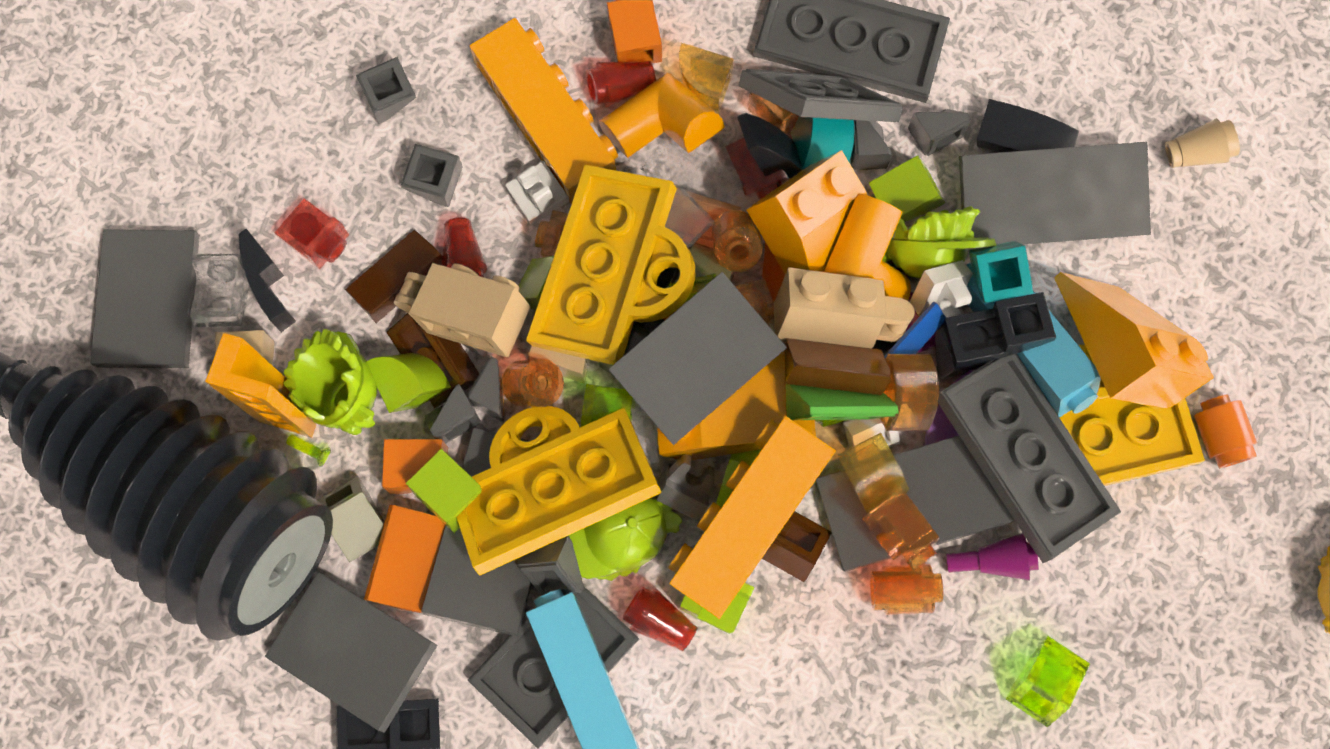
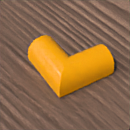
M671 73L664 74L599 120L603 134L627 158L664 132L689 154L725 128L719 114Z
M858 193L824 272L883 280L885 296L902 298L908 301L911 293V284L907 275L882 261L903 214L902 211L882 200Z

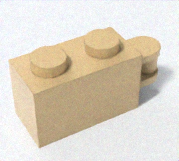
M432 263L427 276L413 272L407 273L404 284L393 303L398 308L408 312L426 333L507 358L509 357L531 308L519 292L520 288L515 282L497 275L493 276L492 280L480 277L470 268L460 264H453L451 268Z
M790 267L787 269L774 301L775 334L783 343H785L786 338L872 349L876 340L898 341L905 334L915 314L914 307L907 300L885 296L883 280Z

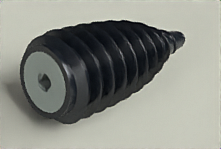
M0 352V416L9 420L8 431L10 438L15 445L21 448L22 463L25 470L31 477L39 481L40 492L44 500L52 507L61 510L63 520L67 526L75 533L85 535L88 546L95 554L105 559H111L116 572L120 576L133 582H139V587L143 594L151 601L166 603L168 611L174 620L182 624H197L200 632L205 637L217 641L230 639L237 635L245 636L259 631L275 620L297 598L319 566L329 544L333 529L331 510L315 499L317 478L314 471L307 467H298L288 471L287 456L281 450L267 449L260 452L259 442L254 434L247 431H237L230 434V427L226 419L220 415L210 414L200 417L198 407L192 401L180 399L169 402L167 394L157 386H145L135 389L131 379L121 375L110 376L99 381L97 374L88 369L75 371L65 377L62 376L61 370L56 366L41 369L27 364L25 360H17Z

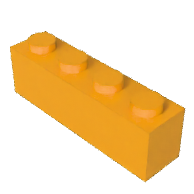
M515 17L469 45L475 65L540 160L545 162L569 198L570 204H572L584 165L616 170L615 159L619 156L614 145L605 134L598 137L590 125L594 120L589 109L580 98L573 101L565 89L569 87L565 75L556 63L549 66L541 53L545 51L533 29L529 28L525 31Z
M787 416L779 424L770 419L754 442L756 446L761 448L757 457L751 465L742 460L725 484L733 491L721 507L713 501L697 524V527L704 531L696 545L691 548L684 543L668 566L675 573L669 584L718 619L726 611L836 452L835 449Z

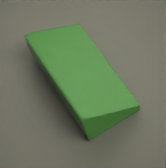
M786 384L785 387L787 417L791 420H872L893 417L895 414H899L898 405L885 393L875 395Z

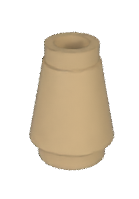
M1216 118L1174 138V140L1165 142V152L1171 168L1228 163L1230 157L1239 155L1240 145L1237 131L1232 121L1220 122Z

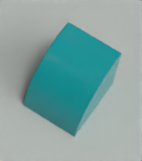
M798 117L790 134L795 143L803 169L841 150L848 162H850L854 144V120Z
M1017 241L996 244V246L968 250L977 289L984 303L1034 294L1025 245Z

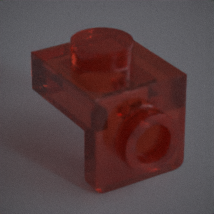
M744 138L725 146L741 180L745 196L750 197L756 194L758 199L761 200L788 179V175L783 169L765 177L748 151Z

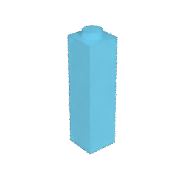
M970 262V263L967 264V267H968V268L970 269V271L973 273L972 266H971V262ZM972 274L966 286L972 296V301L967 305L973 312L993 309L995 301L989 303L982 301L974 275ZM1049 311L1056 334L1055 341L1017 353V355L1058 417H1061L1069 411L1076 414L1088 408L1098 397L1097 393L1101 378L1095 365Z
M558 589L535 599L536 608L526 612L582 749H640L576 596L572 592L564 596L561 589Z

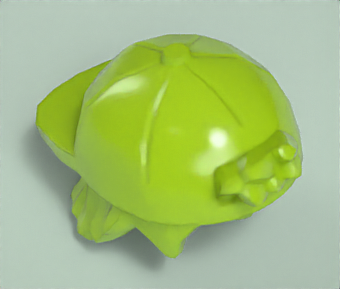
M972 206L966 207L963 210L956 209L954 212L944 209L940 212H928L924 217H919L908 230L904 220L900 219L882 261L889 262L892 260L896 267L905 275L921 279L925 270L961 260L965 262L969 248L996 246L995 238L974 237V232L971 229L975 217L980 213L979 209H974Z
M323 329L322 333L320 331L314 332L311 339H303L302 348L294 350L295 360H290L288 367L284 369V375L287 380L283 384L291 392L289 397L292 402L304 411L307 417L312 418L313 422L324 427L341 429L352 435L360 434L362 432L361 428L373 427L375 422L373 420L374 412L372 408L377 396V386L366 363L367 360L360 354L351 334Z
M649 498L570 534L569 537L573 543L581 577L612 581L619 575L627 577L632 572L634 574L637 573L642 565L657 556L666 540L667 533H677L679 531L682 518L679 514L672 511L673 508L657 501V499Z

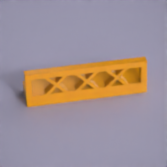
M223 333L205 382L258 422L312 438L316 424L287 399L289 390L283 384L287 378L243 338Z

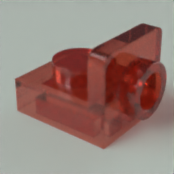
M305 198L275 231V235L318 269H321L327 261L332 263L340 257L347 245L345 239L349 236V233L335 217H328Z

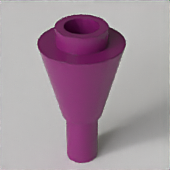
M1023 533L980 547L978 551L946 553L948 573L980 570V573L1030 581V571L1039 570L1038 556L1030 543L1026 542V537Z

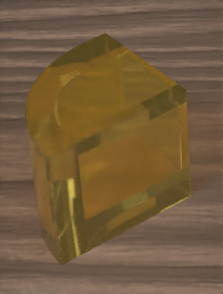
M681 42L679 51V80L719 114L732 78L734 59Z
M882 433L837 455L866 513L910 491L903 473Z

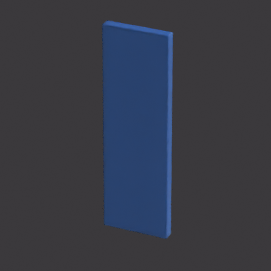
M933 301L884 356L891 373V380L888 385L944 323L946 317L936 302Z

